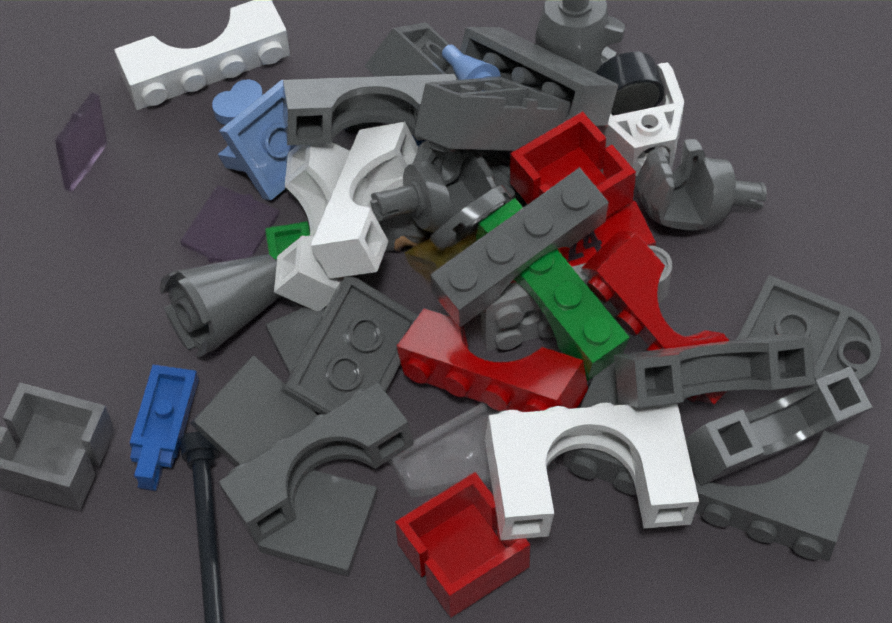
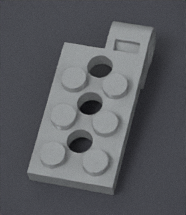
M649 246L665 265L658 284L659 304L665 300L669 293L672 260L663 249ZM584 264L573 266L572 268L587 285L590 279L581 269ZM517 282L510 283L503 290L497 301L481 312V338L486 352L498 348L501 350L512 349L523 341L538 337H555L553 329L541 308ZM599 299L613 317L619 314L610 301L605 303Z

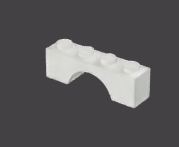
M253 0L230 8V19L224 32L214 41L201 47L190 49L175 48L162 43L154 36H150L114 49L121 76L136 110L161 104L170 98L200 90L204 86L226 78L237 77L243 72L265 64H273L282 58L290 56L287 30L272 0Z
M405 122L361 129L356 136L310 245L315 259L321 263L329 279L378 271L389 241L371 209V194L403 186L404 169L408 164L413 163L418 150V146Z
M333 142L331 144L295 146L288 153L285 187L298 199L304 208L309 220L310 236H301L277 256L274 293L315 311H320L328 305L343 278L329 279L321 263L315 259L310 246L349 155V150Z

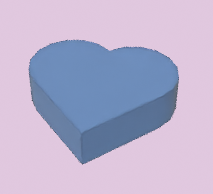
M250 79L241 80L232 87L231 91L221 92L214 97L212 108L216 120L221 124L227 125L263 95L260 84Z

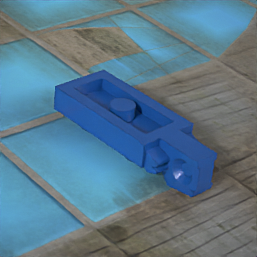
M152 365L130 439L132 449L130 459L131 462L138 463L134 478H137V487L140 489L156 491L162 475V467L172 468L174 459L178 456L181 445L180 439L185 431L199 381L197 371Z

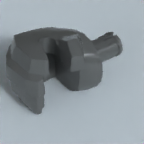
M546 0L536 29L535 42L536 45L596 73L604 62L617 56V52L607 47V45L623 40L625 24L612 16H608L606 0Z
M696 139L684 140L681 164L675 171H671L669 166L670 155L665 147L650 151L635 180L639 198L651 219L661 225L682 230H702L716 226L726 219L732 206L760 210L764 205L762 202H757V200L765 202L767 196L766 186L763 182L735 180L732 164L727 159L706 158L703 148Z

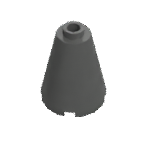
M269 254L172 271L162 277L160 283L161 295L168 292L171 305L164 307L175 334L188 350L194 347L198 348L199 350L196 354L198 357L211 353L281 297V295L274 293L277 259H274Z

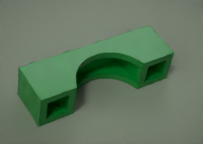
M516 198L478 222L476 241L523 208ZM558 249L542 256L513 279L531 295L543 311L553 329L558 348L562 353L584 361L587 381L615 362L614 355L624 353L630 337Z

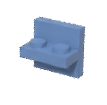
M281 80L219 130L228 144L218 154L224 166L228 169L246 172L261 197L266 200H272L286 188L285 177L288 153L297 146H287L283 119V80Z

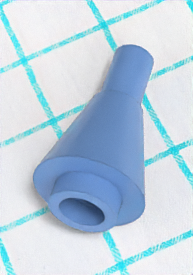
M447 45L442 51V57L453 67L458 80L501 77L496 66L464 55L454 45Z

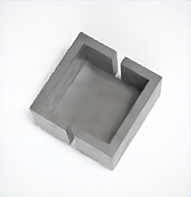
M20 382L3 416L7 428L0 426V488L80 511L96 475L92 465L100 466L115 432L106 406Z

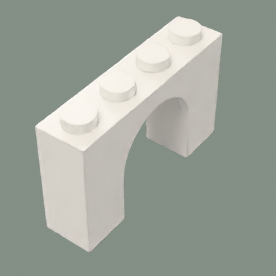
M599 403L592 407L574 409L555 406L545 411L520 412L518 410H506L488 416L485 445L501 540L549 536L554 509L546 467L558 455L579 448H590L606 452L618 459L628 469L634 480L644 528L691 525L699 504V498L677 403L643 408L633 407L628 404L614 405L611 403Z

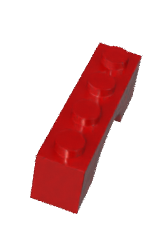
M619 230L581 267L582 271L590 279L587 282L590 290L601 301L605 303L610 301L619 312L616 319L621 326L631 335H639L649 346L645 351L730 341L724 333L709 330L689 336H682L667 324L661 314L657 294L659 280L665 265L636 231ZM727 391L699 394L687 399L691 402L698 400L714 405Z
M425 308L397 345L404 376L417 383H427L445 389L457 397L465 396L480 401L498 411L518 410L520 412L545 411L555 406L574 409L578 407L588 391L583 360L541 347L527 357L515 361L493 362L484 360L469 351L464 325L459 327L452 317Z

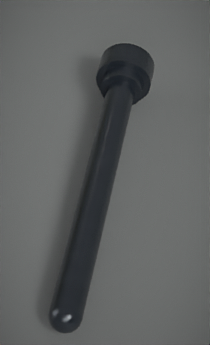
M195 431L182 436L180 442L182 459L192 469L204 621L205 623H224L211 467L215 464L219 451L199 431Z

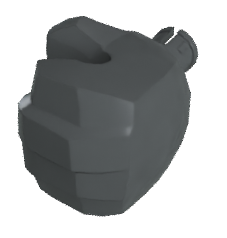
M426 140L419 146L413 163L408 164L404 169L403 186L372 193V200H370L371 209L378 221L410 213L420 228L429 232H435L469 204L495 188V177L488 167L485 158L476 149H456V152L447 153L445 156V152L431 148L430 141Z

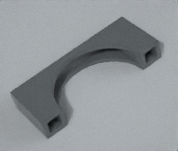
M615 362L593 377L580 408L592 407L599 403L626 405L618 402ZM824 430L814 450L799 466L789 473L766 483L750 486H726L708 482L700 485L697 477H694L699 498L695 514L701 515L704 520L712 525L727 527L729 525L745 531L750 537L759 542H776L792 548L801 557L811 560L823 559L829 562L869 445ZM579 448L564 452L563 466L568 467L577 476L586 479L598 478L612 483L618 490L626 494L637 495L630 472L612 455L590 448Z

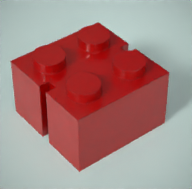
M583 111L510 153V184L527 204L580 167L609 202L607 216L633 201L636 171L612 144L606 147L607 138Z
M476 472L395 521L398 546L421 577L426 575L427 586L450 618L530 567V543L526 538L500 539L494 496Z

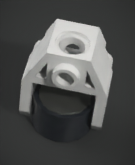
M638 51L626 52L612 57L604 62L596 71V74L618 84L608 125L596 126L607 138L606 147L612 144L636 171V176H638L649 154L643 151L654 146L655 149L665 147L670 155L669 166L672 169L684 107V99L672 67L668 62L657 64L656 66L654 59L649 54ZM661 101H663V106L656 107ZM645 125H651V126H653V127H651V128H645L644 126H645Z

